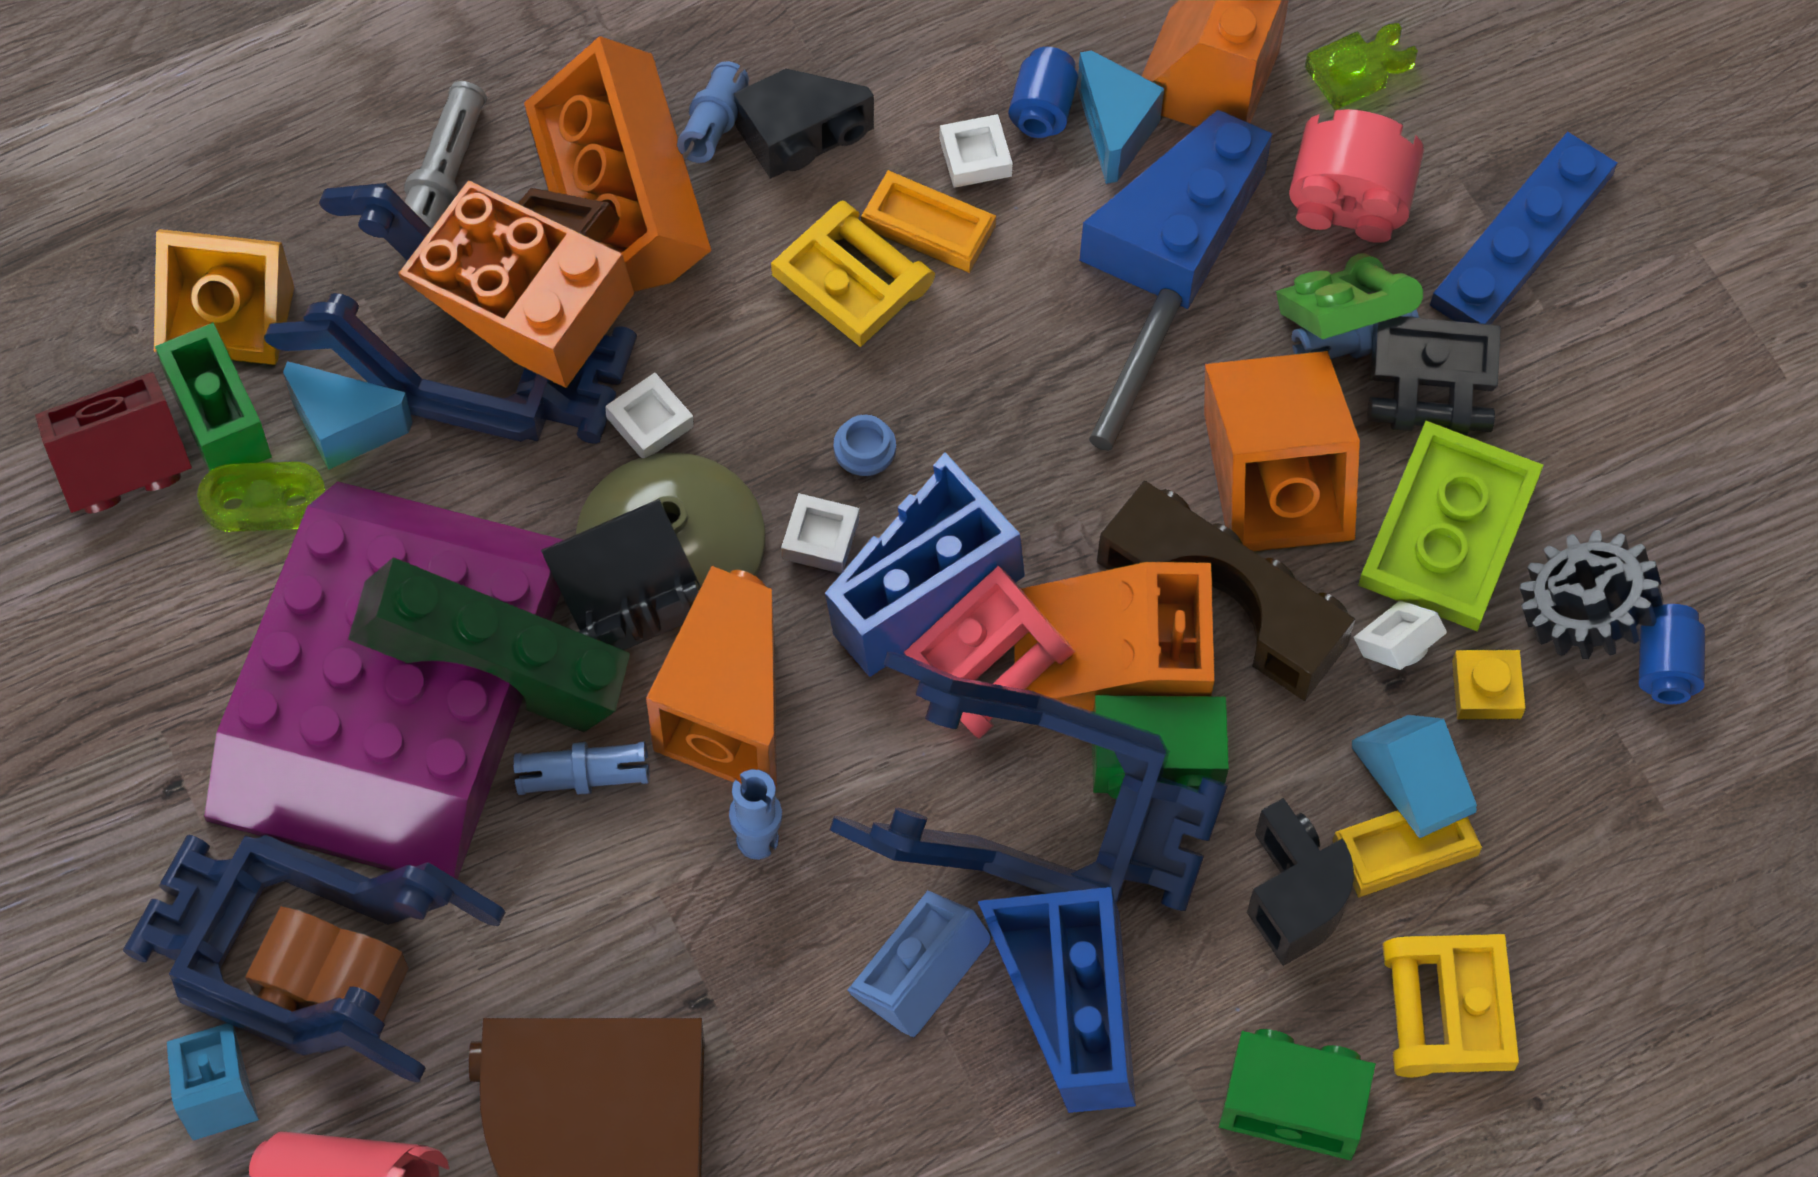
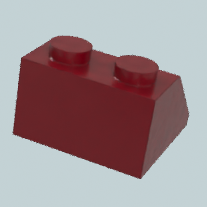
M154 372L35 414L44 447L71 513L84 509L88 514L107 510L117 505L122 500L120 495L143 486L146 491H156L169 487L181 479V472L192 469Z

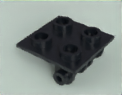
M660 499L541 550L580 630L577 632L621 650H626L682 626L701 588Z

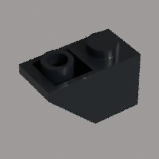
M786 68L734 93V102L738 109L735 121L736 128L770 179L788 170H800L809 165L815 157L839 145H852L862 139L868 131L874 129V95L867 86Z

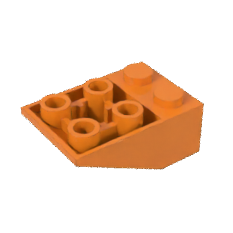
M469 180L398 273L403 281L513 362L565 388L573 380L634 295L622 253Z
M1144 562L1021 588L1051 625L1075 650V653L1062 665L1055 661L1024 690L1033 691L1088 711H1093L1095 695H1212L1215 680L1211 563ZM1030 632L1014 645V663L1038 643Z

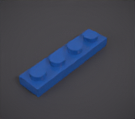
M1567 131L1434 291L1430 306L1456 322L1491 325L1612 178L1617 162Z

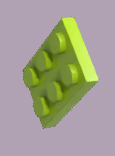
M1425 421L1361 573L1358 586L1396 601L1407 602L1435 611L1443 619L1478 632L1544 465Z

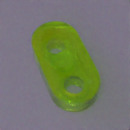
M303 462L228 464L214 468L203 477L198 486L197 498L206 521L221 531L298 529L307 506L323 494L326 488L320 473L311 465ZM294 496L306 497V500L300 505H286L287 501ZM238 498L243 500L242 504L235 509L223 508L224 504L230 499Z

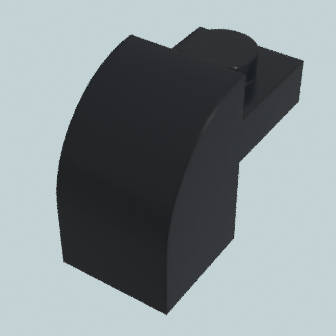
M1282 798L1261 810L1255 836L1281 873L1253 889L1247 914L1282 966L1322 944L1335 931L1341 921L1352 889L1354 869L1349 849L1343 838L1320 851V839L1310 820L1302 813L1295 815L1286 800Z

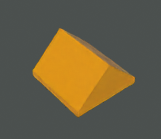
M159 229L156 232L154 352H157L155 346L214 322L231 360L275 365L278 362L280 350L269 345L265 341L264 336L270 324L287 322L294 292V284L282 242Z

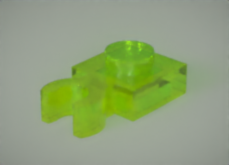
M1399 23L1385 25L1377 32L1375 40L1366 43L1357 31L1307 54L1305 68L1334 110H1338L1384 89L1388 73H1404L1414 66L1418 53L1415 46L1408 47L1403 51H1395L1389 47L1400 40L1402 27Z

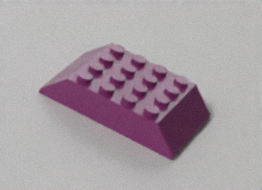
M337 481L310 503L305 510L216 732L204 814L206 821L258 836L267 835L284 843L387 871H393L406 865L416 867L429 862L458 880L522 703L523 695L505 680L471 666L445 661L406 663L348 640L364 583L394 557L551 621L561 591L541 550L563 541V539Z

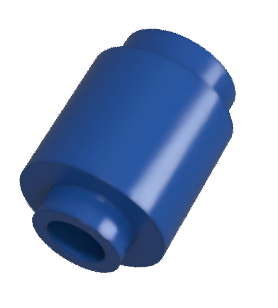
M1055 47L1037 48L1021 64L1008 114L1012 123L1030 137L1045 138L1062 132L1066 127L1078 83V74L1075 70L1074 59L1061 49Z
M1663 604L1653 608L1657 621L1654 626H1640L1639 687L1659 703L1681 704L1689 701L1692 695L1701 692L1704 688L1705 627L1699 622V613L1694 608L1681 604Z

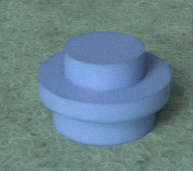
M872 415L852 417L838 429L834 437V455L837 462L843 469L855 475L870 476L882 472L891 464L896 453L894 433L887 424Z

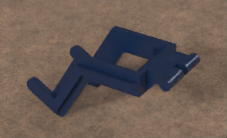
M386 183L327 188L323 191L319 201L321 208L332 215H361L358 222L359 228L370 236L384 238L407 261L431 230ZM333 293L329 295L327 302L310 304L303 317L304 321L270 324L264 336L265 341L269 345L283 351L332 349L368 383L405 392L411 415L519 442L526 439L538 442L545 421L550 420L579 427L576 433L578 438L592 444L600 442L608 421L605 406L615 400L617 395L612 388L598 384V381L611 385L621 383L637 339V334L633 330L622 326L615 327L612 336L604 335L567 388L525 368L516 393L502 399L422 379L356 316L359 309L358 303L344 294Z
M887 652L884 661L885 666L920 680L916 695L930 701L925 716L926 720L940 726L957 729L962 713L965 712L1039 725L1114 751L1125 772V776L1097 860L1078 870L1064 867L976 835L924 829L927 817L902 808H895L890 824L873 822L872 828L851 819L834 816L830 831L894 861L984 871L1046 894L1112 887L1116 903H1118L1127 880L1145 883L1165 890L1161 900L1163 905L1176 910L1186 911L1204 855L1180 845L1184 834L1210 841L1228 785L1203 777L1199 790L1162 778L1170 751L1167 750L1161 735L1033 691L959 678L911 657L895 652Z
M187 835L159 884L163 891L177 897L173 905H170L158 899H151L123 951L128 956L141 962H147L153 951L176 960L169 972V976L172 979L180 1003L303 1056L349 1046L398 1076L412 1082H420L426 1070L425 1066L380 1039L385 1024L374 1016L381 1002L373 994L361 988L350 986L343 999L335 998L291 1012L226 984L220 968L263 889L282 881L387 925L410 917L423 920L428 911L448 905L450 902L486 924L499 926L506 913L505 910L429 862L416 867L406 865L370 879L267 835L255 839L245 835L233 858L229 860H213L206 857L210 846L196 836Z

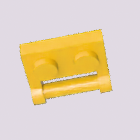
M842 200L828 210L771 262V271L774 278L859 347H862L911 300L915 301L926 293L934 281L935 272L921 261L914 263L861 222L859 220V211ZM844 238L895 280L888 285L834 241Z
M1505 934L1410 936L1392 938L1383 943L1384 964L1392 969L1399 1048L1393 1051L1394 1072L1397 1076L1413 1078L1426 1076L1431 1073L1515 1071L1519 1063ZM1422 964H1437L1445 1045H1426L1418 972V966Z

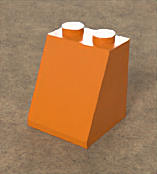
M1179 0L1175 3L1167 14L1142 74V77L1164 88L1161 116L1198 127L1215 111L1220 110L1251 123L1280 51L1289 0Z
M1328 351L1205 364L1204 415L1225 526L1235 532L1241 539L1242 544L1252 551L1355 540L1360 440Z
M711 566L646 697L653 751L725 780L734 782L736 779L741 784L740 774L751 769L761 770L769 774L777 788L775 635L772 589L766 587L753 574L742 570H732L729 573Z

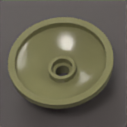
M658 453L646 458L632 460L618 467L601 480L588 496L581 510L576 535L660 499L667 514L672 513L679 517L676 522L672 523V526L701 586L711 566L729 573L732 570H742L757 576L763 561L765 527L761 509L756 498L735 473L705 457L687 453Z

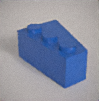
M1220 110L1215 111L1083 222L1079 261L1157 296L1162 289L1173 290L1182 298L1180 306L1189 309L1266 172L1273 133Z
M946 452L933 465L934 474L915 496L909 493L898 506L899 515L879 538L873 536L825 592L833 635L869 677L886 667L884 661L888 651L905 655V650L997 566L1001 567L1015 583L1025 577L1020 533Z
M1112 887L978 901L989 931L1068 1113L1136 1106L1121 922Z

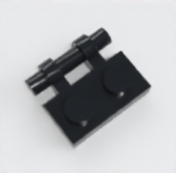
M1403 316L1373 324L1370 380L1395 383L1393 399L1370 397L1367 409L1368 421L1390 423L1392 430L1412 431L1414 425L1424 426L1425 421L1466 436L1469 430L1492 432L1495 422L1494 408L1472 406L1473 390L1493 391L1498 386L1501 326ZM1418 385L1449 387L1448 404L1417 401Z

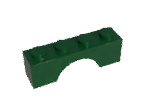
M394 557L365 581L348 638L350 641L406 663L445 661L471 666L491 673L510 683L523 695L526 701V710L581 732L587 731L616 712L630 657L629 652Z

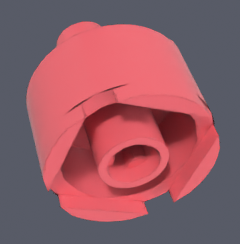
M1335 110L1332 121L1318 123L1320 114L1311 117L1305 125L1289 190L1290 199L1298 209L1297 221L1303 226L1315 230L1328 229L1332 224L1355 229L1356 235L1368 242L1384 243L1389 241L1392 231L1404 225L1409 218L1424 153L1421 140L1415 135L1414 143L1412 144L1401 136L1402 124L1391 118L1367 111Z

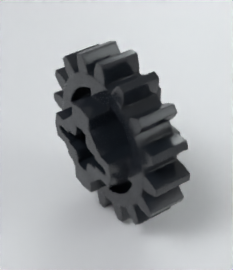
M1594 530L1589 542L1581 544L1578 538L1572 534L1567 536V549L1560 552L1549 545L1544 548L1548 561L1545 565L1541 563H1530L1527 569L1531 581L1520 583V591L1524 603L1521 604L1528 628L1533 627L1537 641L1542 645L1553 640L1558 655L1563 656L1572 646H1578L1582 659H1589L1594 647L1603 645L1604 650L1611 656L1616 654L1617 646L1615 641L1624 638L1628 642L1636 644L1640 641L1636 626L1638 624L1654 626L1657 622L1653 608L1662 606L1664 600L1660 589L1662 583L1656 562L1649 561L1646 548L1642 544L1629 549L1624 534L1619 533L1610 543L1603 542L1600 530Z

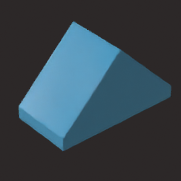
M1092 50L1080 52L1078 92L1105 183L1118 182L1160 123L1164 88Z
M287 361L283 374L292 403L328 470L409 433L413 422L405 392Z
M1406 715L1352 740L1354 752L1419 838L1476 813V801L1443 718Z
M226 1023L167 1041L172 1102L192 1141L259 1120L233 1025Z

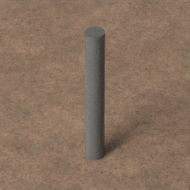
M1170 289L1160 290L1089 440L1092 445L1101 450L1109 451L1113 448L1180 307L1182 298L1175 291Z

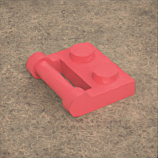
M997 566L905 650L904 653L908 657L959 678L976 680L1022 637L1030 632L1038 643L993 683L1024 690L1055 661L1062 665L1075 653V650L1051 625L1013 579L1001 567ZM963 712L960 719L978 739L994 726L991 722L994 717Z

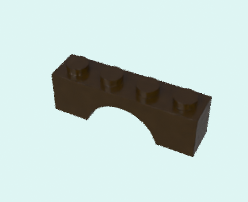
M1144 480L1100 534L1097 563L1107 570L1144 562L1211 563L1212 587L1234 598L1246 611L1253 624L1256 636V650L1252 667L1303 701H1306L1348 646L1355 618L1348 614L1347 609L1339 600L1327 593L1314 592L1296 580L1291 570L1283 563L1273 558L1264 559L1244 546L1238 535L1230 528L1219 523H1209L1191 511L1187 502L1171 490H1159Z

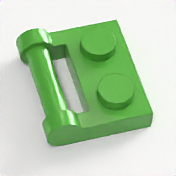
M1365 253L1351 257L1343 271L1330 274L1329 271L1308 272L1294 279V286L1276 291L1280 314L1322 340L1408 314L1416 310L1423 299V288L1415 278L1403 273L1392 274L1384 269L1383 264L1377 258Z

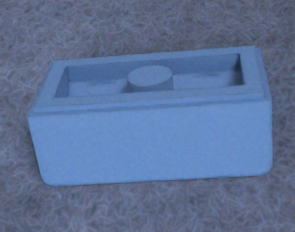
M927 890L848 988V992L895 1028L909 1036L915 1037L989 945L991 940L990 934L974 910Z

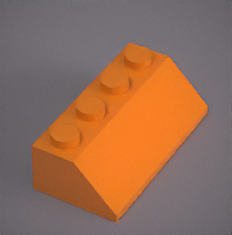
M599 36L526 100L524 105L548 191L610 203L620 217L600 243L622 253L631 285L635 292L672 283L712 250L683 154L679 152L677 147V134L653 55Z

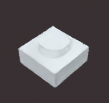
M998 114L940 125L939 139L953 188L1012 177L1013 163Z
M653 373L605 406L607 419L641 458L657 453L693 428V415L656 373Z
M798 493L781 546L782 559L841 574L844 571L859 523V508Z
M1398 601L1355 635L1354 639L1364 658L1401 670L1405 666L1412 665L1421 660L1427 654L1428 648L1443 637L1447 631L1437 612Z

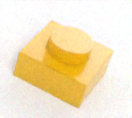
M1456 650L1452 666L1457 719H1521L1525 711L1520 650Z

